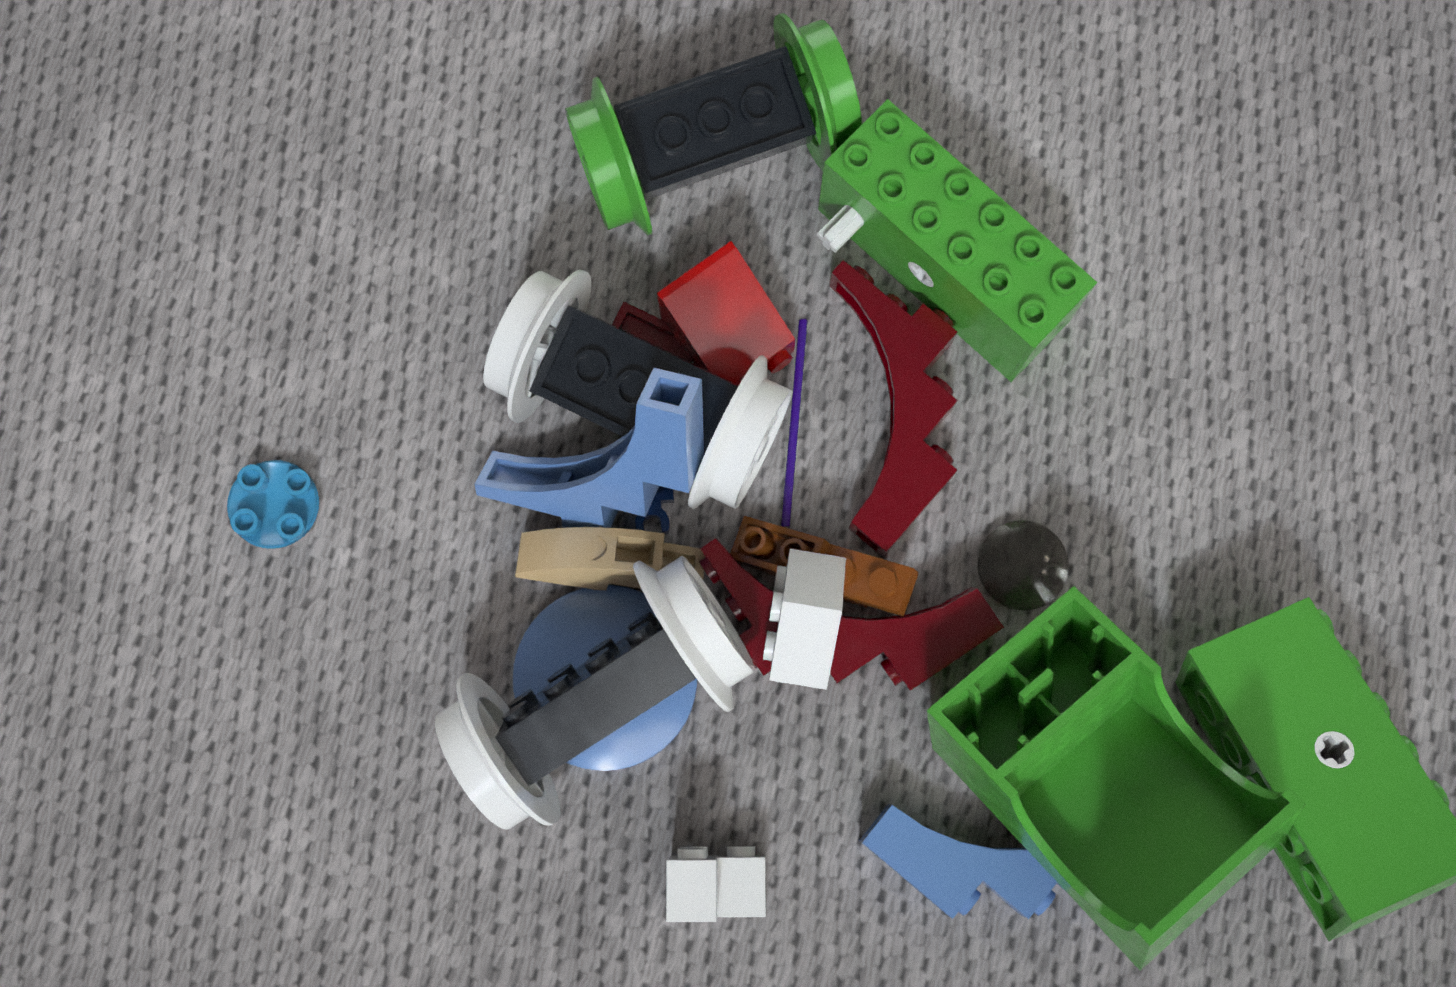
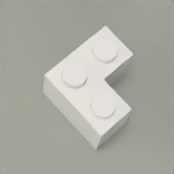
M790 549L787 567L777 566L769 621L778 622L777 632L767 631L763 660L772 661L770 681L827 690L842 614L845 557Z
M681 846L678 849V855H671L666 860V922H716L717 917H766L765 855H755V846H727V855H708V846Z

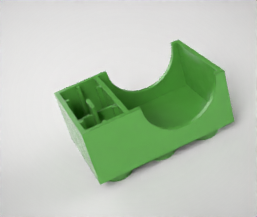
M1075 586L1069 589L927 709L932 749L1140 971L1286 838L1306 804L1290 788L1284 792H1274L1260 787L1239 774L1217 756L1193 731L1173 704L1162 680L1161 667Z

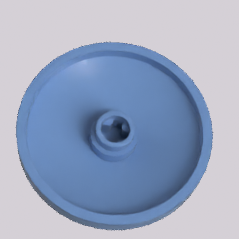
M608 585L606 590L582 588L570 592L548 605L530 624L519 644L513 667L514 697L516 698L530 689L536 695L550 684L547 679L564 666L572 664L576 669L590 658L587 653L608 638H612L614 643L618 642L630 633L628 630L630 624L649 612H652L654 617H656L644 593L628 587ZM697 678L566 763L584 769L610 771L629 768L654 757L675 739L687 722L696 697Z

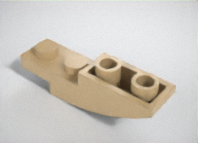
M602 527L543 529L521 533L515 577L593 590H606L608 584L641 588L633 568L635 562L641 561L659 571L680 556H683L703 579L704 569L699 561L705 555L700 548L664 543L665 533Z

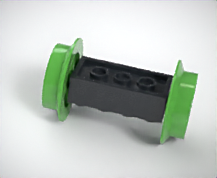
M780 13L775 16L773 25L775 50L614 105V110L599 77L593 78L590 100L565 108V113L587 180L607 230L634 222L647 236L651 235L652 226L645 200L805 144L815 163L823 171L824 162L862 125L861 110L853 77L842 47L830 25L821 19L797 27L785 13Z

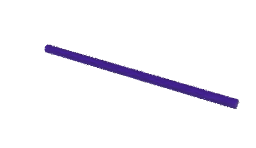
M799 319L781 520V526L789 528L808 322L806 319Z

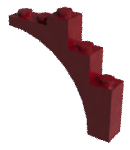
M843 260L831 273L829 286L852 308L872 338L885 371L890 398V437L883 469L871 495L853 518L848 529L883 558L957 472V469L951 465L954 462L953 458L943 448L936 444L930 447L925 441L949 415L958 401L952 396L954 394L952 388L943 379L937 376L931 378L926 374L952 345L958 332L953 328L952 320L939 309L931 310L924 303L912 316L907 313L908 308L901 299L891 293L885 295L873 285L874 280L866 270L857 265L851 267Z
M715 538L700 548L705 557L699 563L713 584L722 580L731 593L725 599V602L737 620L742 622L747 618L751 623V626L740 632L739 636L750 654L755 668L758 667L764 676L771 671L772 661L763 660L767 631L777 632L778 622L769 621L773 590L767 588L742 568L718 538ZM970 587L940 604L905 614L904 617L900 615L876 618L841 616L830 674L838 683L881 653H884L886 659L881 661L880 665L895 686L903 681L911 691L1003 629L1004 626L978 588Z

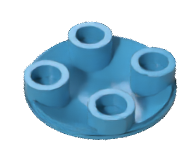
M269 460L243 467L231 487L227 501V512L232 529L248 543L266 549L286 547L300 540L312 528L319 511V495L314 481L302 468L281 460Z

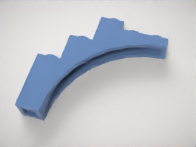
M653 368L636 404L635 426L629 433L607 447L583 455L558 458L524 457L492 451L474 484L477 496L561 517L563 528H611L618 510L646 517L659 486L689 493L704 457L702 379Z
M891 804L884 808L859 840L952 919L958 912L963 916L966 915L976 904L981 895L977 890L981 882L1017 913L1027 919L1033 913L1037 916L1041 915L1050 906L1056 896L1052 889L1056 884L1059 885L1026 848L985 847L957 841L922 826Z

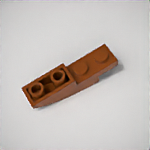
M744 516L730 552L738 563L776 577L778 565L787 567L790 549L845 557L843 601L864 608L868 606L904 617L919 572L914 568L830 544L824 538Z

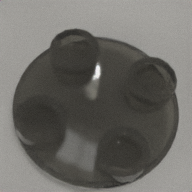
M1016 520L1002 524L986 537L978 551L977 569L980 581L987 593L1007 609L1028 611L1041 608L1052 602L1066 584L1069 561L1065 547L1056 534L1039 523Z

